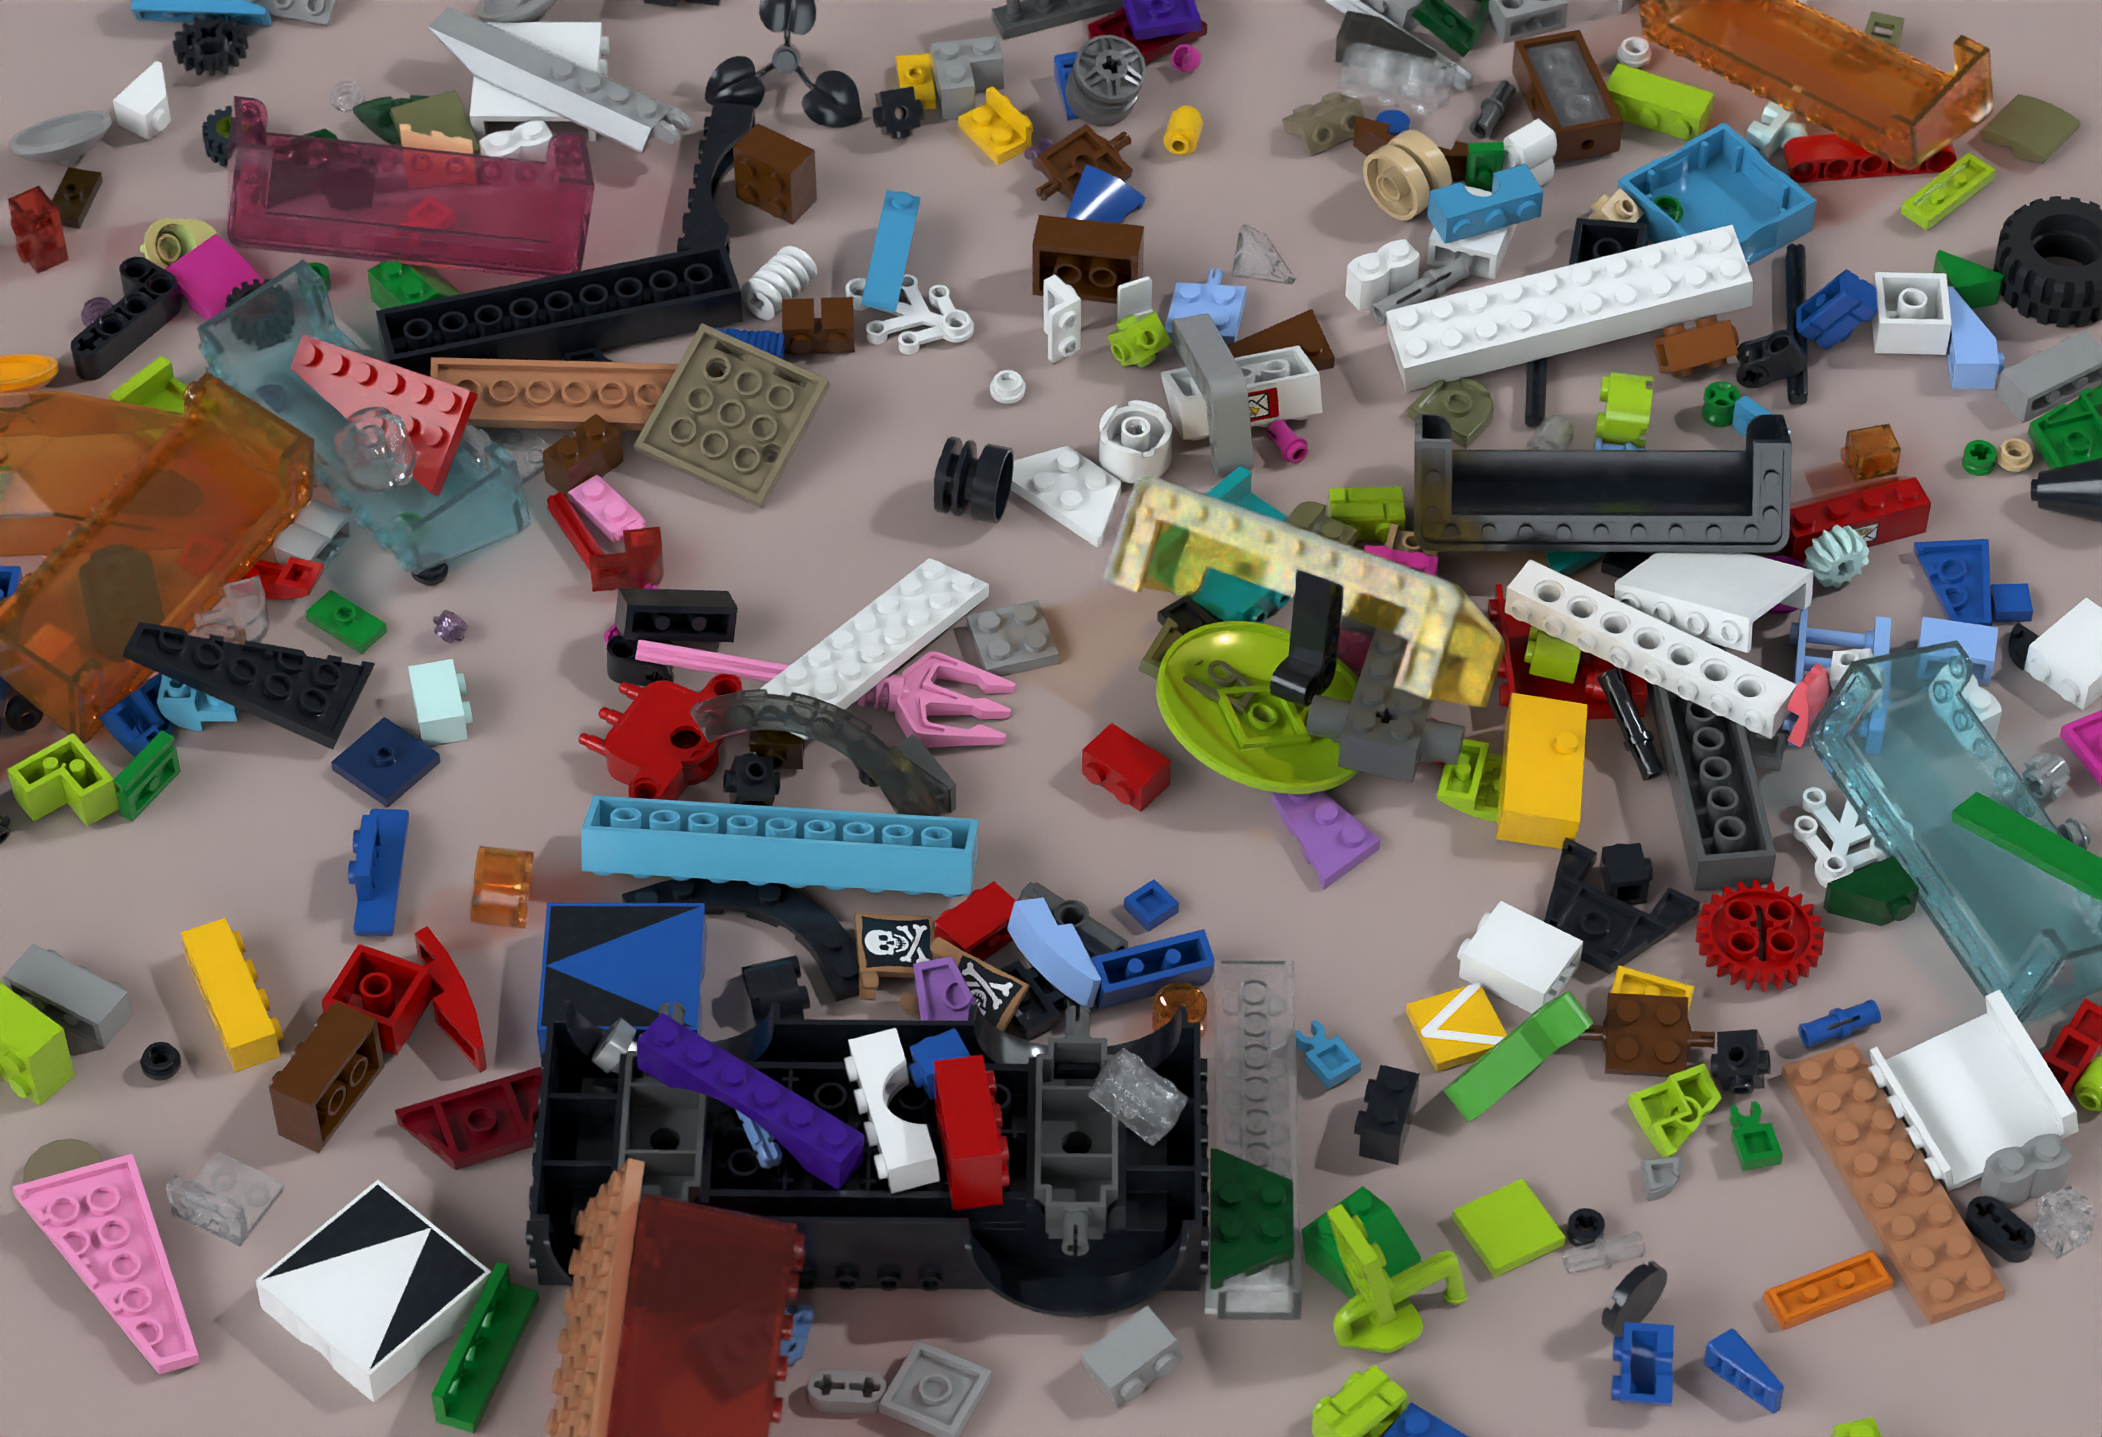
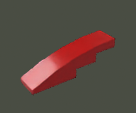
M426 926L414 933L418 958L425 967L430 968L434 995L432 1002L436 1024L481 1073L487 1069L477 1012L466 983L452 958L429 927Z
M2084 999L2069 1025H2064L2049 1052L2045 1051L2042 1055L2069 1100L2074 1094V1086L2094 1058L2102 1053V1007Z

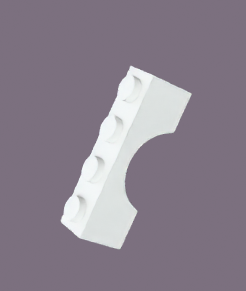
M896 1028L848 1040L851 1056L844 1058L849 1081H858L860 1089L854 1090V1096L859 1114H868L869 1121L863 1123L868 1144L870 1147L877 1145L879 1154L873 1155L879 1179L887 1178L891 1193L940 1181L937 1158L926 1124L906 1122L896 1117L888 1109L889 1103L895 1094L910 1084L906 1059Z

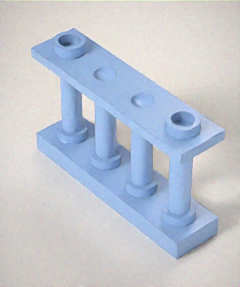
M1808 608L1805 610L1801 609L1799 622H1791L1789 644L1796 645L1793 674L1794 684L1798 685L1800 681L1803 682V671H1811L1816 663L1825 669L1831 667L1832 659L1805 656L1806 643L1859 649L1870 648L1875 662L1881 663L1884 676L1883 685L1880 686L1878 706L1860 708V710H1867V716H1861L1859 720L1822 715L1813 730L1857 734L1858 739H1865L1864 754L1879 756L1884 734L1891 618L1876 616L1874 631H1866V634L1807 628ZM1833 692L1831 703H1838ZM1791 712L1783 722L1782 730H1788L1790 735L1799 716ZM1788 741V746H1796Z

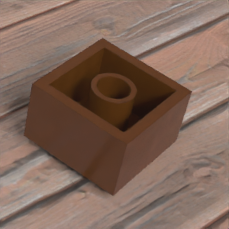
M758 123L733 147L736 198L792 225L817 201L814 149Z

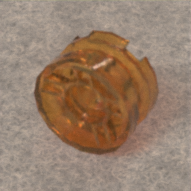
M1172 983L1165 985L1157 991L1153 998L1152 1028L1154 1032L1173 1018L1178 1006H1185L1188 1023H1200L1201 1038L1207 1029V999L1204 993L1196 986L1188 983Z

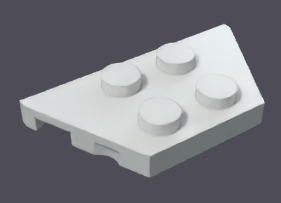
M1063 446L1015 460L1010 490L1099 548L1103 543V534L1106 526L1110 524L1113 516V507L1117 504L1121 494L1122 481L1069 446Z

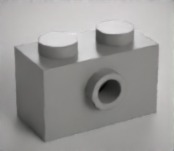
M1148 1305L1081 1354L1088 1375L1116 1408L1125 1401L1136 1399L1144 1391L1145 1386L1157 1377L1171 1373L1178 1365V1362L1183 1359L1178 1340Z

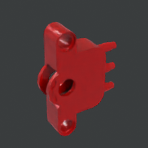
M721 673L714 676L701 693L666 680L655 681L648 684L645 688L622 682L619 685V692L634 701L624 713L614 709L610 710L606 707L600 709L598 713L599 718L613 725L605 740L595 735L581 733L578 742L586 746L587 749L607 758L608 772L611 777L629 786V798L677 801L689 785L704 782L716 772L719 765L717 748L744 713L742 682L734 674ZM683 766H694L692 768H683Z

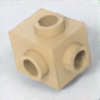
M1619 188L1610 196L1603 193L1591 204L1590 208L1593 210V213L1587 219L1636 223L1644 212Z

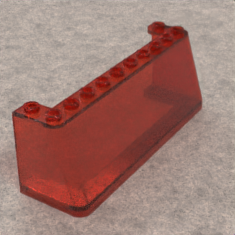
M642 1194L606 1437H771L772 1423L780 1424L782 1416L783 1398L776 1397L778 1381L786 1382L789 1356L782 1355L783 1340L791 1341L793 1334L794 1315L787 1314L789 1299L797 1300L800 1274H796L795 1270L803 1271L805 1263V1233L798 1232V1224L660 1195Z

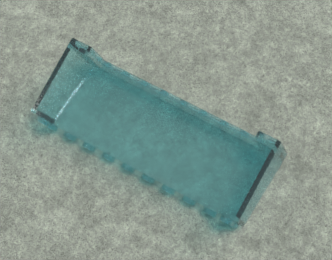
M303 259L197 327L201 340L198 348L207 360L208 367L205 370L210 380L216 386L221 384L236 406L242 404L254 424L257 426L263 425L267 429L272 441L278 447L283 445L298 467L304 465L309 470L313 481L320 488L325 486L340 508L347 507L352 512V516L358 526L363 530L368 528L373 533L378 545L384 551L389 549L405 572L411 570L415 574H420L518 534L531 525L517 462L495 441L483 449L488 470L459 444L438 497L430 493L290 369L302 335L367 356L336 326L324 279Z
M1958 640L1852 661L1811 725L1809 732L1811 746L1888 858L1895 856L1919 887L1917 901L1983 997L1985 998L1986 995L2000 989L2022 1024L2102 990V902L1952 822V811L1977 791L2063 837L1961 694L1971 679L1973 664Z

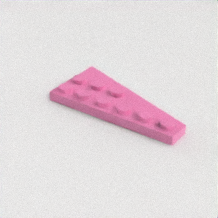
M133 1153L12 1186L16 1199L159 1375L200 1363L199 1354Z

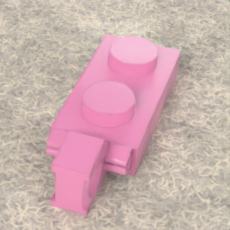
M599 475L593 476L568 491L570 503L613 543L625 540L638 553L650 547L649 531L645 528L646 522L642 515Z

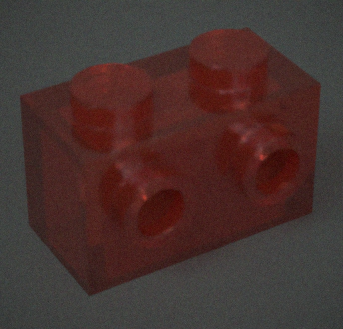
M38 185L9 198L8 204L12 218L10 219V224L15 233L17 242L15 247L21 261L24 264L29 263L37 274L68 261L59 209L43 189Z

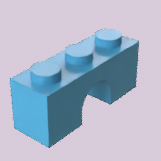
M1523 164L1495 172L1493 174L1492 195L1475 196L1466 190L1462 182L1429 191L1428 218L1443 242L1447 244L1541 217L1543 190L1527 165Z

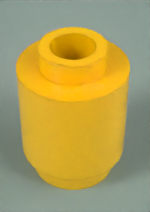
M1181 106L1170 115L1163 143L1171 153L1185 156L1195 151L1203 128L1201 114L1196 108Z

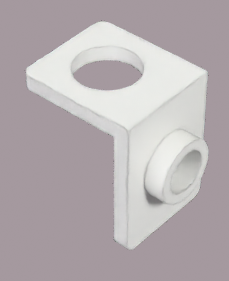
M1149 276L1118 286V321L1131 314H1135L1137 317L1138 315L1153 312L1152 280Z

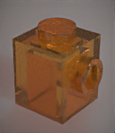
M1888 423L1847 431L1845 446L1841 447L1840 453L1843 466L1849 468L1855 482L1897 474L1901 448Z

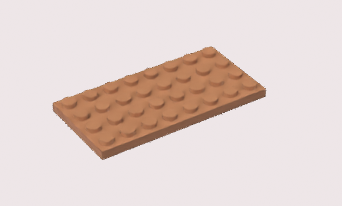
M628 1158L618 1171L614 1170L608 1183L601 1185L596 1197L589 1199L584 1211L580 1210L577 1214L574 1234L579 1235L578 1250H573L568 1268L569 1274L574 1275L572 1289L567 1290L563 1303V1313L568 1314L566 1329L563 1328L561 1330L557 1344V1353L562 1354L561 1368L556 1369L551 1386V1392L557 1394L555 1409L551 1408L549 1411L545 1429L547 1434H551V1437H607L644 1161Z

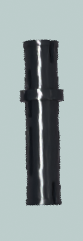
M1614 668L1600 674L1597 680L1605 693L1610 708L1626 740L1623 743L1626 751H1631L1643 781L1660 776L1666 770L1652 743L1654 737L1651 731L1646 730L1619 668Z

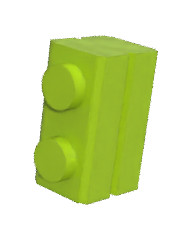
M1402 486L1329 488L1328 517L1356 529L1357 540L1355 542L1378 540L1386 543L1391 523L1398 524V530L1405 531Z
M1372 1365L1364 1373L1356 1371L1347 1378L1342 1390L1333 1398L1327 1395L1315 1405L1312 1411L1313 1436L1380 1437L1389 1430L1402 1412L1408 1408L1409 1396L1397 1383L1390 1381L1389 1376L1376 1365Z

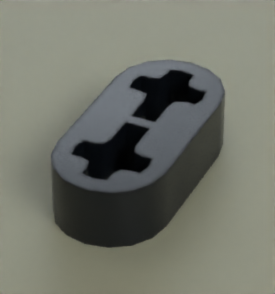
M1978 1196L1971 1200L1965 1218V1224L1969 1231L2008 1262L2019 1263L2029 1259L2035 1244L2036 1236L2034 1230L1993 1197ZM1978 1214L1981 1216L1990 1214L1992 1216V1219L1985 1217L1981 1220L1977 1216ZM2009 1239L2011 1241H2017L2018 1239H2020L2023 1241V1244L2016 1242L2012 1245L2008 1241Z

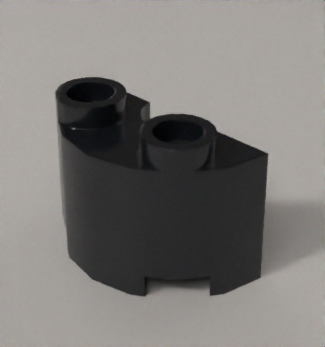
M797 955L741 967L742 979L747 996L749 995L756 1025L766 1018L772 1003H779L780 1019H804L803 1010L810 1009V1000L806 985L798 986L797 979L801 978V969Z

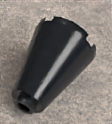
M2102 458L2039 472L2038 479H2032L2031 500L2038 501L2040 509L2102 523Z

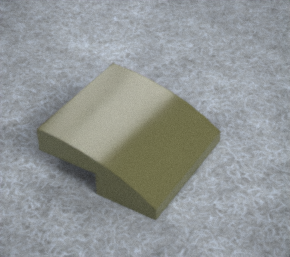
M2018 94L1981 130V135L1985 143L2012 147L2015 159L2044 164L2081 125L2080 120L2055 105L2037 98Z

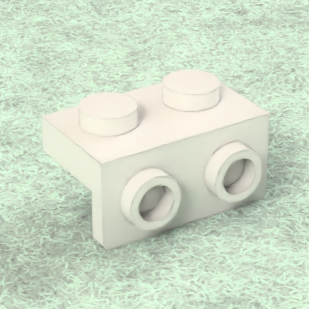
M1056 275L1044 280V331L1048 334V359L1052 363H1056L1065 357H1070L1081 349V298L1077 296L1072 286L1066 285Z

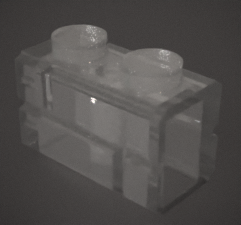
M1122 1048L1102 1067L1096 1082L1088 1094L1091 1099L1150 1145H1154L1174 1127L1180 1112L1188 1100V1097L1177 1090L1171 1081L1163 1079L1144 1064L1139 1056L1131 1054L1125 1048Z

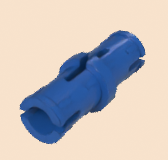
M1870 999L1844 1010L1841 1008L1832 1009L1827 1016L1800 1024L1798 1032L1804 1046L1811 1048L1816 1044L1834 1038L1839 1040L1849 1038L1851 1032L1872 1024H1878L1881 1022V1014L1876 1002ZM1852 1018V1021L1827 1029L1830 1025Z

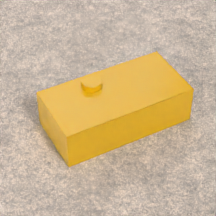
M1512 693L1504 721L1495 839L1562 849L1566 838L1575 841L1581 816L1587 704Z

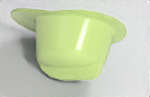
M158 219L146 231L144 244L140 246V252L144 253L146 259L165 269L217 233L213 227L200 220Z

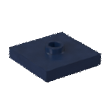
M383 717L331 761L334 772L388 808L441 761L438 752L386 717Z

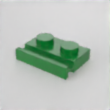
M161 730L113 780L114 784L118 786L116 796L121 816L133 822L181 772L176 747L171 745L174 741V736Z

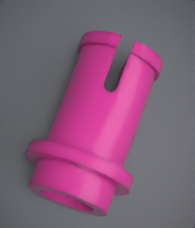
M1279 419L1269 425L1268 429L1270 431H1266V436L1282 451L1281 455L1285 461L1299 463L1306 458L1309 451L1307 441L1303 437H1297L1284 420Z

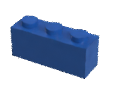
M1205 929L1092 957L1091 961L1101 978L1095 999L1097 1010L1209 982L1217 964Z

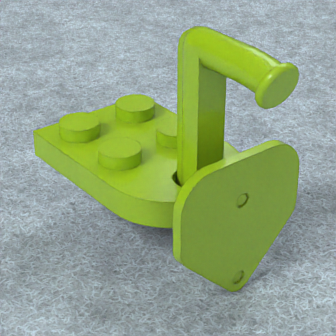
M1342 1204L1327 1211L1343 1267L1357 1295L1349 1299V1302L1341 1307L1334 1317L1333 1330L1340 1346L1380 1353H1392L1412 1343L1421 1335L1423 1321L1408 1297L1442 1279H1445L1446 1282L1443 1297L1448 1303L1458 1305L1467 1300L1468 1294L1465 1290L1460 1263L1453 1251L1444 1250L1390 1278L1382 1268L1387 1265L1386 1259L1377 1243L1369 1245L1367 1242L1368 1234L1360 1218L1357 1215L1350 1217Z

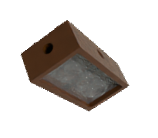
M1580 29L1514 41L1512 73L1534 121L1540 119L1555 132L1557 149L1552 157L1553 162L1558 163L1620 151L1623 121Z

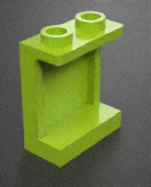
M162 355L109 394L113 420L170 460H174L182 453L191 451L196 442L208 433L216 432L225 421L222 400L214 396L207 401L176 379L173 373L172 362Z

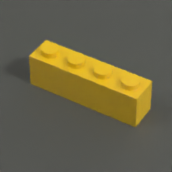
M225 917L181 932L185 957L234 1072L279 1058L278 1041L284 1039L277 1017L269 1018L267 1014L271 1007L264 988L257 989L254 982L258 981V977L252 960L243 959L242 953H245L246 950L239 930L232 932Z

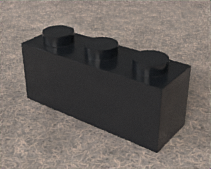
M618 588L615 624L623 640L734 642L738 607L729 591Z

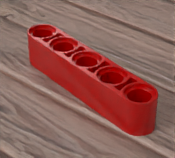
M1941 126L1801 136L1787 141L1783 147L1789 176L1797 183L1940 173L1956 162V154L1950 134L1946 128Z

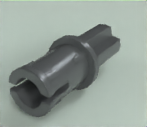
M1501 81L1491 97L1482 101L1480 112L1470 124V131L1475 137L1487 139L1497 122L1505 118L1507 113L1506 107L1516 93L1514 85H1510L1508 81Z

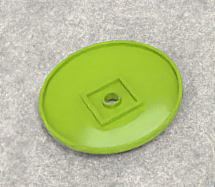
M1225 621L1201 626L1189 631L1176 640L1167 650L1160 664L1156 677V698L1162 717L1170 731L1185 749L1199 761L1238 783L1264 791L1284 794H1309L1332 789L1347 782L1359 772L1358 770L1338 766L1340 744L1333 742L1327 737H1318L1307 732L1310 706L1305 707L1270 694V682L1273 673L1278 665L1289 655L1291 631L1257 622ZM1337 658L1334 678L1328 689L1321 696L1352 702L1359 679ZM1203 660V662L1200 665L1194 666L1196 663ZM1217 660L1225 661L1255 686L1240 687L1237 683L1228 687L1219 686L1211 680L1208 674L1209 665ZM1218 665L1212 668L1214 674L1219 678L1230 679ZM1186 675L1217 690L1220 696L1219 702L1208 698L1186 683L1183 677ZM1246 692H1255L1243 714L1234 711L1227 697L1230 696L1241 701Z

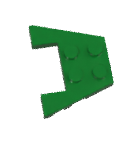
M2102 384L2093 390L2091 388L2084 390L2075 401L2068 405L2063 403L2029 424L2028 435L2050 469L2102 458V419L2099 416V413H2102Z

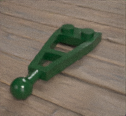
M1421 0L1411 16L1464 58L1483 32L1489 12V0H1476L1477 5L1471 22L1444 0Z

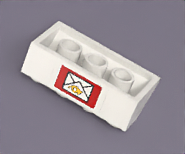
M1299 345L1235 358L1247 384L1251 427H1269L1271 423L1279 419L1305 420L1310 418L1311 415L1323 413L1320 374ZM1187 367L1161 372L1175 428L1183 440L1197 441L1205 439L1209 435L1206 401Z

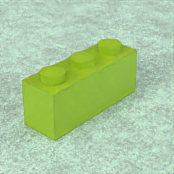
M1620 63L1617 64L1606 83L1622 121L1690 141L1703 134L1711 120L1714 101L1713 92Z

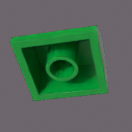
M395 254L367 270L371 300L381 310L461 294L429 263Z
M1364 1186L1337 1204H1342L1350 1217L1357 1215L1360 1218L1368 1234L1366 1240L1369 1245L1377 1243L1387 1262V1265L1382 1268L1390 1278L1422 1262L1419 1252L1392 1209ZM1325 1212L1301 1229L1305 1262L1352 1299L1357 1295L1343 1267L1327 1212Z

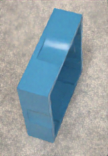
M1725 122L1688 141L1676 152L1655 159L1618 179L1617 190L1621 188L1644 212L1636 223H1647L1648 239L1652 243L1657 244L1733 224L1747 266L1812 231L1817 202L1784 172L1776 169L1763 159L1756 148ZM1663 195L1676 198L1683 209L1681 221L1676 223L1665 213L1671 212L1669 209L1661 210L1653 201Z

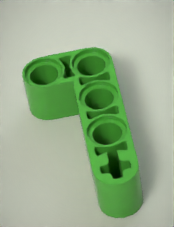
M1568 990L1532 1013L1445 1087L1443 1092L1464 1119L1470 1122L1491 1107L1558 1048L1571 1042L1587 1030L1594 1021Z

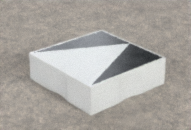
M377 1180L255 1281L261 1308L298 1340L319 1351L336 1372L375 1403L415 1369L432 1348L455 1335L466 1325L491 1271L380 1180Z

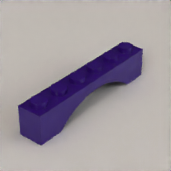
M661 1013L637 1040V1068L670 1088L699 1092L738 1110L772 1135L793 1155L806 1171L835 1189L840 1190L862 1164L864 1134L664 1013Z

